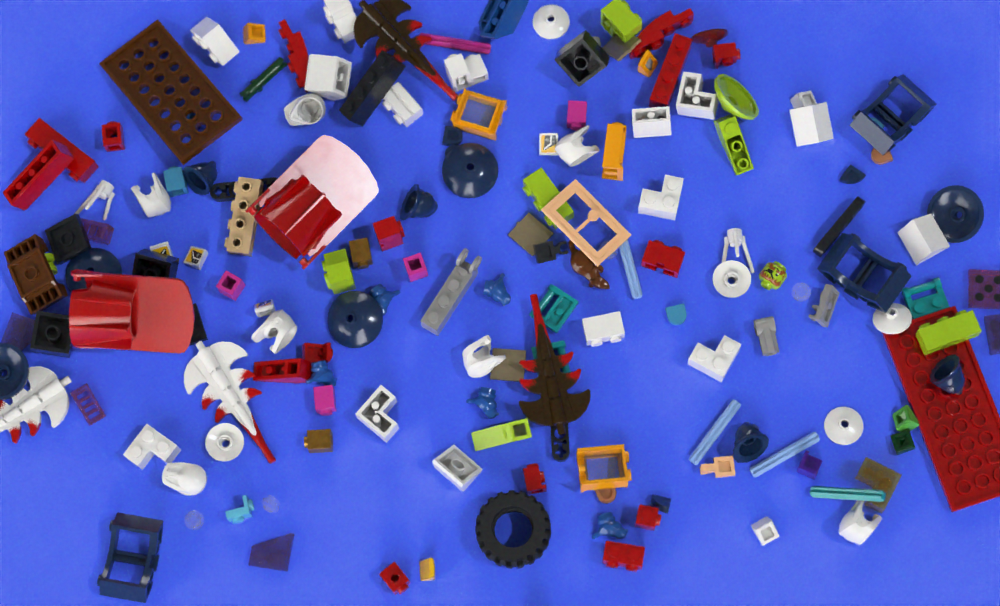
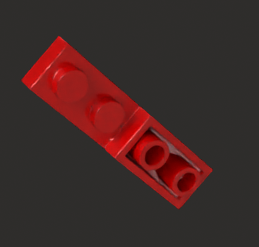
M691 8L675 16L669 10L653 20L638 35L641 42L629 53L630 59L642 57L647 50L659 49L664 44V35L669 36L676 29L688 27L694 18Z
M284 19L279 21L280 29H278L281 38L286 39L288 42L286 47L290 53L288 55L290 62L287 65L291 73H296L298 78H295L298 87L304 89L309 60L308 51L300 31L293 34L287 21Z

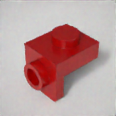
M330 342L325 344H302V359L312 363L326 360V363H328L332 359L333 349Z

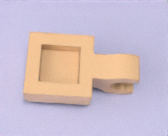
M732 456L714 457L713 463L701 464L699 467L700 475L714 472L715 478L733 477L736 475Z

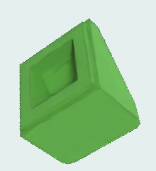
M907 404L892 414L896 430L899 432L908 429L912 431L919 426L917 418Z

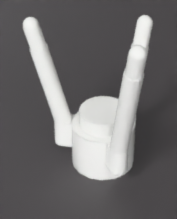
M101 180L99 185H97L95 190L74 214H79L84 208L88 210L98 197L103 200L108 198L103 220H106L112 199L115 196V193L112 192L114 186L107 181Z
M732 228L727 230V237H724L721 263L726 261L729 244L731 247H735L736 257H739V246L742 243L751 273H754L745 236H742V229Z

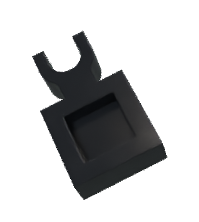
M553 241L534 244L536 263L556 260L555 254L557 253L562 255L568 254L567 250H560L561 245L567 244L566 241L558 242L556 245H553Z

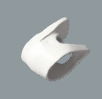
M313 93L295 99L284 108L285 117L291 126L315 124L323 119L326 113L324 100L319 95Z
M589 125L574 133L565 135L555 146V151L559 157L570 167H574L600 152L596 145L584 146L582 144L583 136L590 128Z
M155 172L151 173L154 185L150 186V194L144 195L141 193L138 185L131 187L132 192L148 218L161 216L171 210L170 197Z
M281 309L270 314L265 322L252 334L251 339L258 343L265 338L276 337L274 345L270 346V350L277 354L292 341L298 328L290 315Z
M489 335L470 344L462 352L464 367L472 378H481L488 375L495 366L506 359L505 355L494 356L490 354L491 338ZM482 347L479 351L474 353V351L477 348Z
M185 462L168 463L162 472V482L183 495L193 496L203 491L207 484V475L205 470L196 464Z
M857 500L850 511L842 518L838 530L839 535L858 545H861L872 534L883 519L880 515L875 514L872 517L873 521H867L862 511L864 501Z

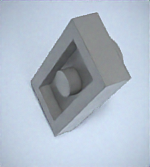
M825 284L820 294L819 306L812 305L811 307L817 311L816 314H809L808 317L813 321H817L822 327L828 328L840 292L833 285Z

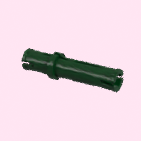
M278 57L263 73L250 81L251 84L239 93L240 97L243 96L242 99L248 102L257 92H261L263 87L287 66V63L283 62L284 60L281 57Z

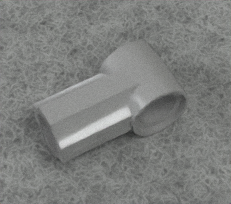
M774 317L754 319V329L756 336L759 337L762 355L772 356L779 353Z

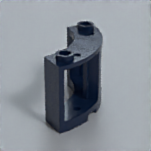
M904 74L898 77L894 76L888 83L889 87L872 104L862 111L858 110L853 115V122L850 124L858 134L882 155L891 151L896 146V143L907 137L913 131L910 127L912 125L915 127L937 105L936 102ZM899 84L922 104L920 109L906 123L882 103ZM875 111L896 132L890 136L868 115Z
M842 233L817 269L833 284L836 283L845 288L844 292L856 300L860 298L867 302L868 306L882 312H887L911 278L907 267L900 262L895 263L880 256L860 241V237L856 234ZM851 246L868 258L853 281L836 269ZM877 265H880L891 271L892 274L878 294L862 288V286Z
M118 512L115 519L111 520L109 525V531H111L109 552L103 573L98 577L97 586L100 587V595L146 603L153 585L154 571H157L160 555H158L159 544H162L163 520ZM120 529L149 534L148 555L117 550ZM114 561L145 566L140 584L109 579Z

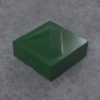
M909 429L890 435L897 455L916 449Z

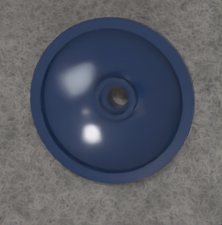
M464 143L458 145L444 159L442 165L443 180L448 189L460 197L470 199L481 197L488 193L497 181V160L489 149L480 144ZM473 165L474 168L472 170H468L467 166Z
M952 185L939 190L932 197L927 209V215L932 214L947 242L961 243L971 239L980 230L984 221V207L981 199L973 190L964 186ZM959 211L962 213L961 218L957 217Z
M91 248L71 259L66 269L65 278L67 287L72 292V290L87 288L85 277H81V281H73V276H71L72 270L89 271L94 269V272L122 274V267L118 259L111 252L102 248Z
M362 291L343 293L336 298L329 309L327 318L328 328L332 337L339 344L349 348L365 347L377 338L382 329V309L377 300L368 293ZM350 315L353 316V320L351 322H349L348 320Z
M0 343V400H6L17 395L26 385L29 377V364L26 356L19 348L8 343ZM7 370V375L3 377V371Z

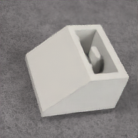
M310 54L304 90L331 101L346 98L352 62L338 56Z

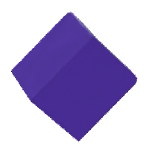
M806 450L796 472L815 480L822 460L808 455L809 451Z

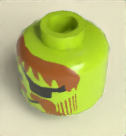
M777 261L768 262L759 273L761 286L767 290L779 289L787 278V269Z

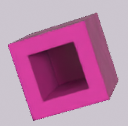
M568 100L567 128L577 131L586 126L587 101Z
M421 252L403 258L410 282L428 276Z
M227 270L216 285L220 293L234 301L237 300L246 286L241 278Z
M333 385L313 387L317 414L328 416L332 415V412H337Z

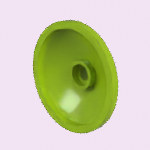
M719 74L715 78L714 89L722 108L726 112L745 120H753L758 116L759 109L756 101L741 83L726 74Z

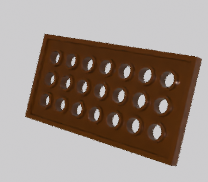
M159 20L153 22L99 63L183 165L243 120L240 114ZM153 41H159L157 46L150 47ZM144 52L142 57L135 58L137 53ZM169 53L167 58L160 59L162 54ZM129 63L126 69H121L122 64ZM154 64L151 70H145L147 65ZM179 65L176 71H171L172 66ZM134 75H139L138 80L131 81ZM159 76H164L163 81L156 82ZM184 77L190 78L187 83H181V80ZM149 87L147 93H141L143 88ZM174 88L175 90L172 94H166L168 89ZM199 89V94L191 95L193 90ZM153 100H160V102L157 105H151ZM179 101H185V104L183 106H176ZM204 102H211L207 108H202ZM164 112H170L167 118L161 117ZM196 113L194 118L187 119L188 114ZM215 114H221L218 120H212ZM175 124H180L181 126L178 130H172ZM206 125L204 131H197L199 126ZM185 137H191V140L188 143L182 142V140Z

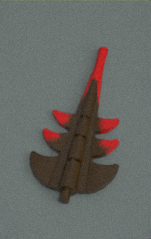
M365 0L360 1L359 6L363 9V12L356 18L353 29L357 45L363 48L370 38L379 37L375 47L376 57L382 50L385 52L395 50L393 56L403 63L407 60L455 101L458 98L456 92L443 80L420 51V48L430 43L432 38L424 35L413 38L409 37L410 33L421 28L423 24L411 19L400 22L396 20L402 13L410 11L411 6L403 0H378L371 4H368Z
M537 294L530 295L534 315L537 359L520 360L519 364L530 372L538 373L539 376L535 379L521 378L519 382L528 392L540 395V399L533 402L519 401V406L523 414L531 422L541 426H557L558 434H565L564 425L576 421L586 412L590 403L591 393L590 389L580 394H569L567 392L578 381L581 369L571 373H562L560 371L561 368L568 365L574 353L571 351L564 355H555L541 314Z

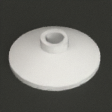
M545 5L539 8L533 17L535 32L540 37L549 40L562 37L567 32L570 24L567 12L557 5ZM553 17L554 21L550 22L548 18Z
M734 260L725 261L718 265L713 273V285L717 292L725 297L736 298L742 296L750 287L751 274L748 268L741 262ZM728 279H734L735 283L730 284Z
M893 303L887 312L876 309L873 314L874 326L886 334L901 333L908 329L912 322L910 310L898 303Z
M837 407L826 416L824 430L832 442L839 445H850L856 442L862 435L863 420L854 409ZM841 422H847L848 427H842Z
M218 424L206 436V450L215 460L222 462L231 461L239 456L243 450V434L233 424ZM224 441H229L227 447H223Z

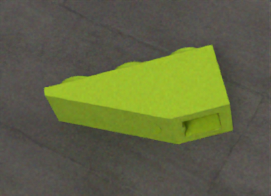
M729 114L713 120L718 137L736 176L754 169L736 116Z
M527 418L471 432L475 451L532 438Z

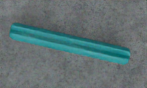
M812 486L810 488V495L813 498L883 502L886 497L884 490L826 486Z

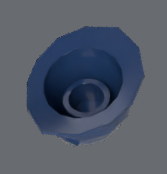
M214 161L185 166L183 170L184 176L194 193L200 195L209 194L218 175Z
M414 184L402 203L400 219L404 221L408 218L429 217L436 212L438 208L437 202L429 192H425L423 189H420L418 184Z
M954 354L946 356L939 361L931 371L930 382L948 393L962 394L965 378L962 366L960 365V358Z
M744 422L735 433L732 457L737 463H747L757 459L768 447L769 438L766 434L759 431L757 425Z

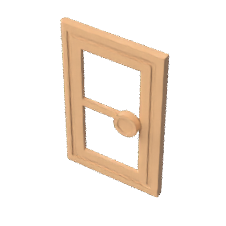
M576 179L541 209L597 267L631 237V234ZM575 193L592 209L588 213V219L576 230L556 211ZM600 217L617 235L597 252L578 232L590 221H597Z

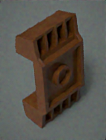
M36 234L4 252L8 263L7 267L21 299L25 302L31 315L36 314L37 311L47 309L68 296L65 286L56 281L44 253L49 250L44 240Z

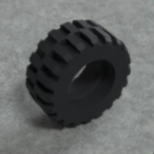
M508 490L509 493L503 494L502 491L497 493L496 497H490L487 500V504L482 505L475 526L477 541L481 551L490 561L495 562L496 565L500 567L501 565L506 566L509 569H512V567L524 568V565L535 563V560L537 558L540 559L543 555L544 550H547L549 540L551 539L549 515L544 505L538 502L533 495L529 496L526 495V492L520 491L518 493L514 490ZM509 512H519L530 520L532 533L525 544L519 547H506L498 541L495 535V525L502 515Z

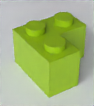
M612 0L601 9V26L612 37L617 34L626 43L642 30L641 17L630 10V6L625 0Z
M346 249L323 254L324 261L321 262L324 272H327L324 273V278L328 289H332L334 295L356 289Z

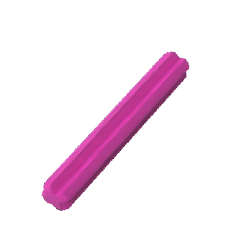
M420 33V35L432 38V41L426 45L482 54H490L491 52L490 43Z

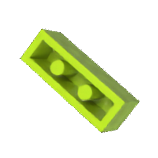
M542 167L523 179L522 189L528 197L531 196L533 198V204L538 211H541L545 205L560 193ZM567 201L556 210L567 222L574 218V211ZM546 215L544 216L546 223L549 226L552 225L556 230L558 227Z
M962 310L957 312L954 317L948 318V316L938 319V323L932 325L926 323L919 326L915 335L925 356L978 337L982 330L973 310L968 312Z

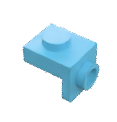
M247 495L242 496L244 507L225 511L229 522L237 524L244 522L245 518L253 517L252 511L255 510L253 500L249 499Z

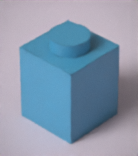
M172 166L168 170L163 171L166 189L170 197L189 193L182 167Z

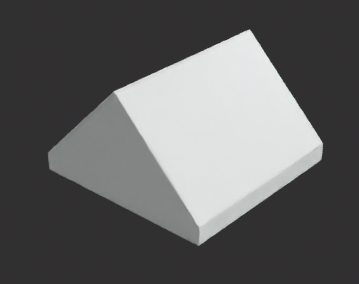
M827 102L789 110L796 147L834 139Z
M932 214L912 219L897 232L916 266L950 247Z
M452 445L432 461L434 468L462 492L469 487L483 470L455 445Z

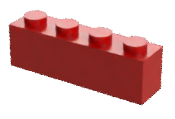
M674 34L651 93L649 107H666L670 105L692 48L693 39Z
M38 118L25 133V136L28 138L27 143L34 149L38 147L43 150L51 140L66 145L75 159L65 169L70 172L68 175L76 182L80 180L85 183L99 167L91 157L41 118Z
M51 140L2 193L12 206L26 211L75 158L66 145Z

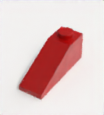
M302 358L254 362L253 373L256 376L253 378V381L306 383V380L312 374L310 370V363L312 362Z

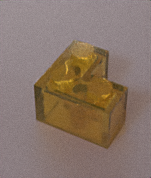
M865 457L854 479L872 487V489L884 490L886 497L883 502L865 501L864 505L882 514L902 475Z

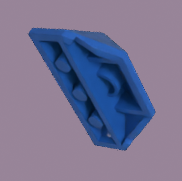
M489 0L478 22L480 36L498 39L513 34L529 0Z

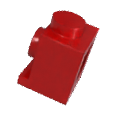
M735 42L717 44L712 47L715 69H718L719 65L731 66L741 59L740 49H736Z
M111 121L101 125L103 146L106 151L126 150L121 123Z
M529 464L527 468H523L527 495L547 492L546 484L542 485V483H545L544 472L539 471L538 464Z

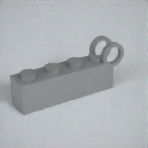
M464 248L458 256L455 268L420 320L421 326L436 336H439L478 275V267L482 257L478 255L472 264L465 261L469 253L467 248Z

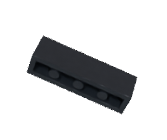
M382 50L339 111L349 121L363 127L406 66L395 56Z

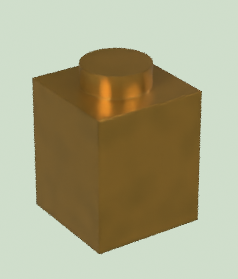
M368 238L349 241L354 268L365 269L372 265L373 261Z
M331 429L307 430V436H304V447L308 448L310 453L333 452V433Z

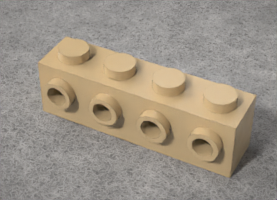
M239 177L238 181H235L234 193H236L235 200L231 202L233 214L232 218L228 220V230L230 232L224 244V247L227 248L226 251L230 254L252 257L257 221L249 212L246 213L245 210L263 192L264 182L260 179ZM257 203L254 207L259 211L260 206Z

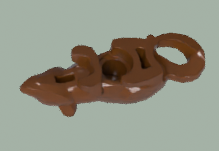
M569 240V249L572 253L570 259L572 269L589 281V287L610 289L609 283L599 274L604 272V268L601 265L597 267L581 250L576 249L575 244Z

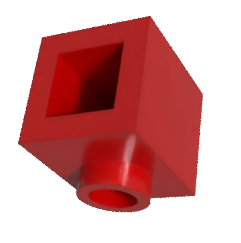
M639 504L635 527L654 531L655 525L659 526L662 514H658L659 508Z
M395 561L379 573L395 595L397 593L402 594L409 588L410 580Z

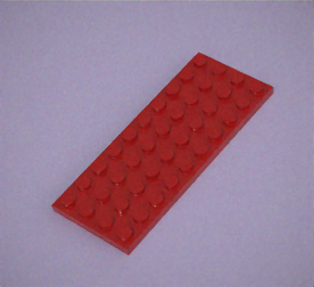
M956 306L912 319L908 329L901 333L886 334L882 332L912 412L919 422V430L952 513L1000 497V416L970 341L966 340L924 356L915 335L919 326L930 323L932 325L938 323L937 320L942 317H954L958 312ZM954 354L960 358V365L962 366L965 378L963 392L959 395L948 393L930 382V374L936 364L946 356Z

